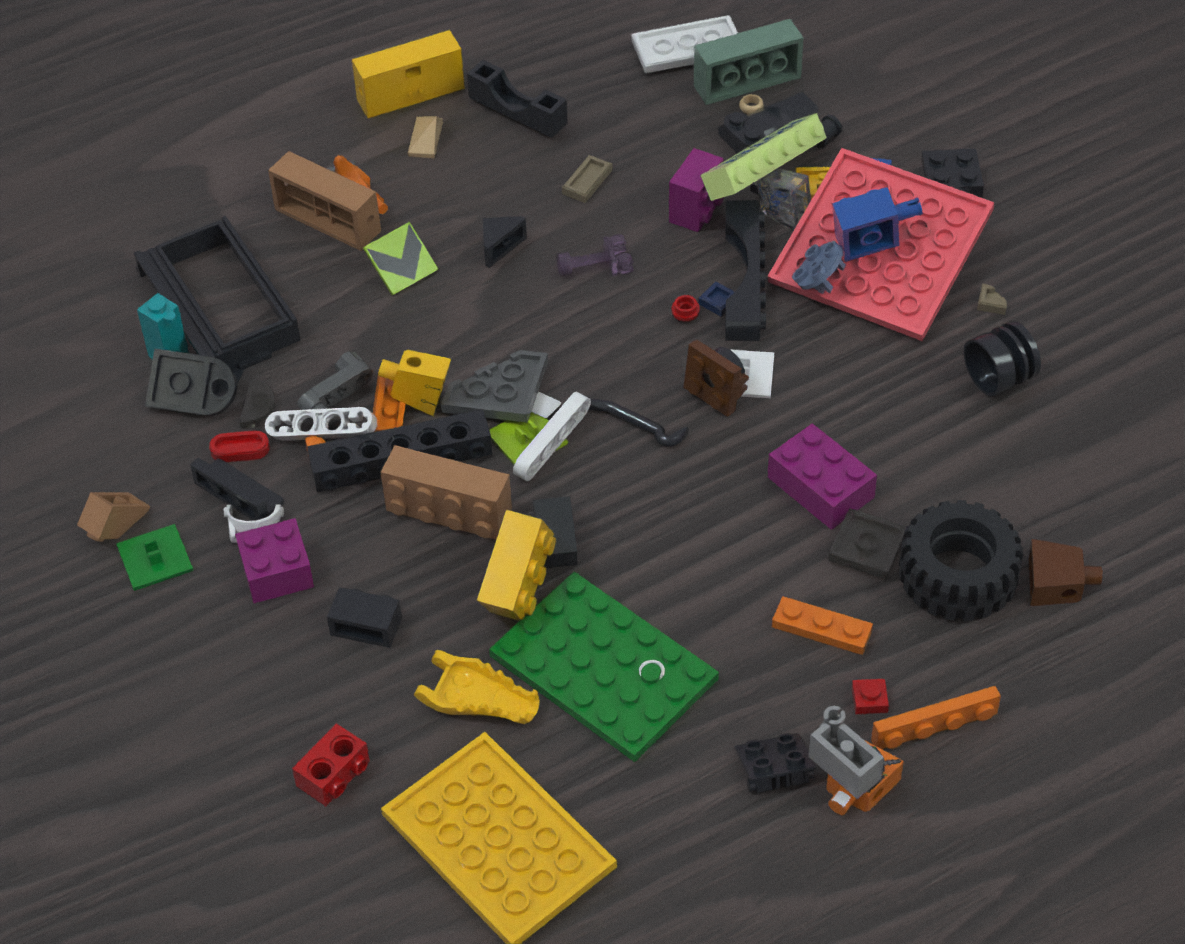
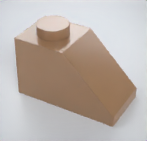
M90 492L77 525L87 531V536L93 540L103 542L104 539H118L149 511L150 506L129 492Z

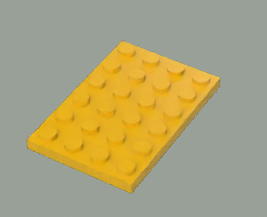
M486 732L479 735L381 808L383 817L506 944H521L617 868V860Z

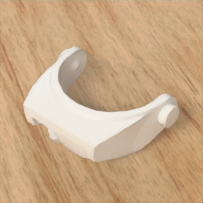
M276 504L274 512L270 516L256 521H243L233 517L232 505L224 507V517L228 519L231 543H237L236 533L278 523L280 518L284 516V508Z

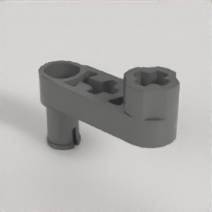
M348 351L341 355L335 363V369L338 372L304 393L299 398L297 405L301 410L328 409L364 387L373 376L372 369L356 352ZM333 417L328 424L329 430L333 431L339 428L341 421Z

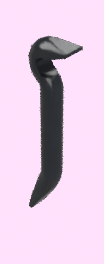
M590 398V410L606 411L654 434L656 441L664 447H673L681 443L688 435V427H685L667 436L663 426L612 401Z

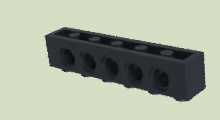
M483 409L307 446L317 492L381 479V471L395 445L458 462L492 455L491 434Z

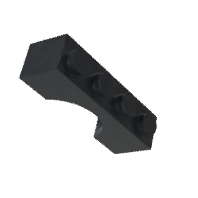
M485 60L480 61L467 73L469 98L551 138L568 124L567 99L546 89L536 98L526 96L510 83L504 69Z

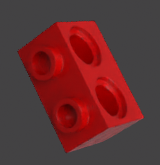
M336 723L292 768L296 786L324 806H327L334 798L336 799L343 794L347 784L356 775L362 774L367 768L370 761L367 743Z

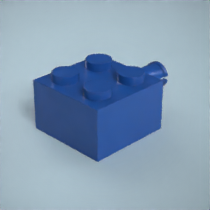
M887 187L879 190H870L866 194L852 198H843L839 202L832 203L835 236L839 246L843 249L845 262L899 246V221L923 215L918 197L894 205Z

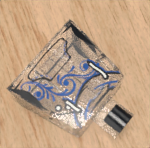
M777 168L762 179L760 178L750 184V191L759 195L761 211L765 212L766 216L794 231L811 202L809 176Z

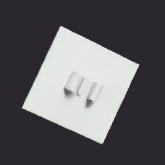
M731 350L739 357L744 366L745 374L749 376V380L745 383L748 388L741 397L771 399L774 352Z

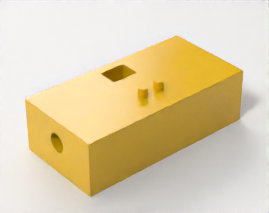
M450 30L352 59L357 100L367 118L465 89L462 50Z

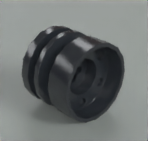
M1008 321L1002 324V326L993 328L991 332L982 333L969 339L964 344L963 355L967 371L974 384L981 392L988 396H996L1011 389L1014 384H1021L1040 373L1041 358L1037 344L1030 332L1017 321Z

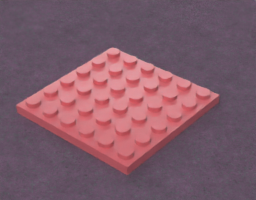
M841 148L768 274V282L923 341L994 210V202ZM886 187L889 190L894 205L918 197L923 215L899 221V246L846 262L842 256L841 260L846 264L844 270L837 269L827 279L833 286L830 293L825 290L824 294H821L814 288L809 290L802 289L792 279L793 273L800 268L806 259V251L812 245L817 244L820 247L831 241H835L838 244L835 236L832 203L839 202L843 198L856 197L866 194L870 190H879Z

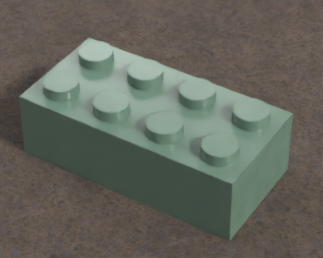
M787 19L694 45V87L704 103L708 105L801 78L804 37L792 20Z

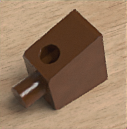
M1037 539L1031 540L1028 555L1030 606L1076 603L1081 601L1085 585L1102 584V567L1084 566L1083 550L1080 547Z

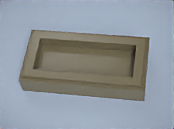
M589 155L564 184L562 194L586 203L612 172V163Z

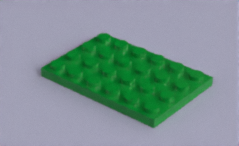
M576 572L569 575L535 607L531 616L526 615L523 620H520L489 649L492 659L633 762H636L719 679V671ZM647 660H657L663 664L665 668V674L660 679V674L662 671L660 666L654 663H650L642 668L640 676V665Z

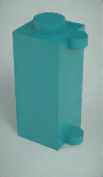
M157 293L137 309L146 349L151 359H153L154 349L189 353L178 305Z

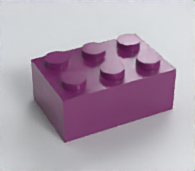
M813 423L771 452L768 460V478L831 530L875 498L877 474Z

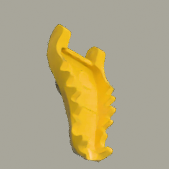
M436 650L432 657V663L444 670L435 690L433 691L425 685H419L414 693V696L420 702L437 712L449 715L497 716L521 724L532 721L538 712L540 703L538 692L535 689L527 691L521 686H516L511 677L505 676L501 670L494 671L489 663L484 664L479 658L453 656L441 650Z

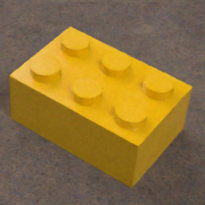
M506 510L477 601L490 613L518 621L523 620L526 615L531 616L537 602V598L534 595L537 586L543 584L546 575L544 564L547 555H552L556 543V538L553 537L554 533L542 519Z

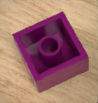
M693 148L669 181L670 223L699 232L705 223H709L714 209L722 204L724 197L711 201L701 175L722 163V157Z
M296 518L235 534L253 604L314 588L310 563Z

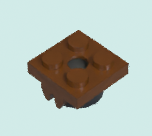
M696 339L688 346L683 388L725 416H730L736 410L737 399L748 388L745 383L749 380V376L745 374L741 360L733 351L725 347H718L713 350Z

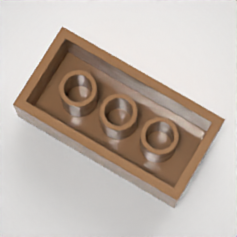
M396 445L393 447L381 471L386 511L396 515H405L420 519L426 523H435L453 530H462L477 534L483 538L497 540L506 510L512 511L509 474Z

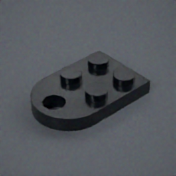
M154 349L145 406L203 416L217 415L224 412L233 403L238 389L237 378L232 368L217 358ZM225 380L229 386L228 392L224 396H217L215 385L219 381Z

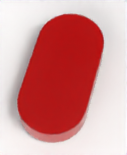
M244 431L216 435L211 439L209 449L214 460L221 459L225 462L261 459L268 454L270 445L265 433L261 431Z

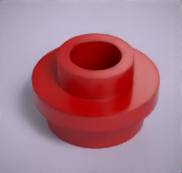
M681 295L672 304L671 312L680 321H691L698 317L700 306L694 297Z

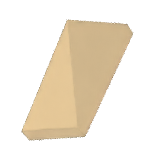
M437 116L416 118L408 157L435 158L443 125L442 118Z

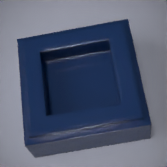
M715 282L699 297V305L722 317L726 312V300L735 292Z

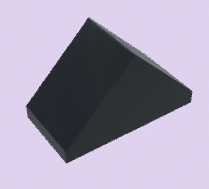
M523 216L483 218L485 266L490 268L527 239L526 218Z

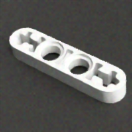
M577 391L574 392L520 454L513 467V474L525 481L531 480L586 415L591 402L590 398Z
M363 407L277 411L270 414L265 422V430L279 441L305 440L306 437L310 436L336 439L372 433L376 430L378 423L376 416ZM333 417H340L341 424L339 428L333 431L329 430V421ZM363 417H365L368 420L367 422L362 424V428L355 423H350L349 421L350 419L353 422H361L363 420ZM307 418H313V427L309 431L302 432V422ZM281 421H283L287 425H292V428H290L289 426H282L279 428V431L275 429L276 426H279L281 424Z

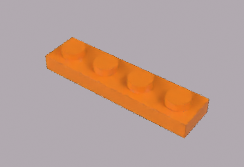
M992 686L873 722L871 741L873 745L881 749H892L904 742L917 738L926 739L934 733L947 729L955 730L964 724L976 720H988L998 713L1001 695L996 686Z

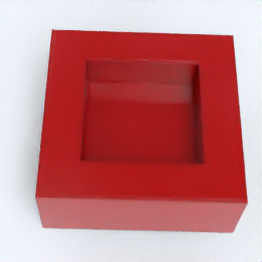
M885 679L852 680L855 715L888 713L889 703Z

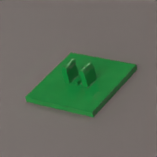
M175 524L116 543L134 591L193 571Z

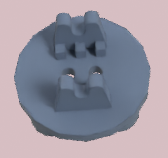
M835 241L828 242L820 247L817 244L812 245L806 251V259L800 268L793 273L792 279L802 289L809 290L814 288L821 294H824L825 290L830 293L833 286L827 279L837 269L844 270L846 266L841 260L843 249Z

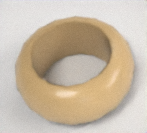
M754 94L743 96L739 103L741 111L746 114L759 110L764 105L763 100ZM747 103H755V104H757V105H755V106H749V105H746V104H747Z

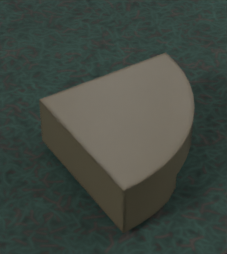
M982 283L977 310L1005 315L1007 308L1005 298L1001 297L994 287Z

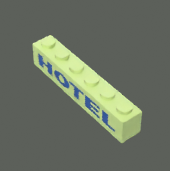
M817 113L794 120L703 173L701 178L711 201L736 194L827 138L824 127Z

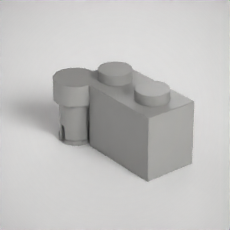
M830 706L824 711L823 723L810 735L809 757L858 799L881 780L884 757L844 723L846 717L844 710L840 712V707Z

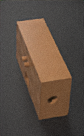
M290 151L268 170L276 211L360 251L381 232L376 191Z

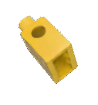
M406 350L399 364L383 359L378 376L394 381L390 394L392 398L433 416L442 393L451 359Z

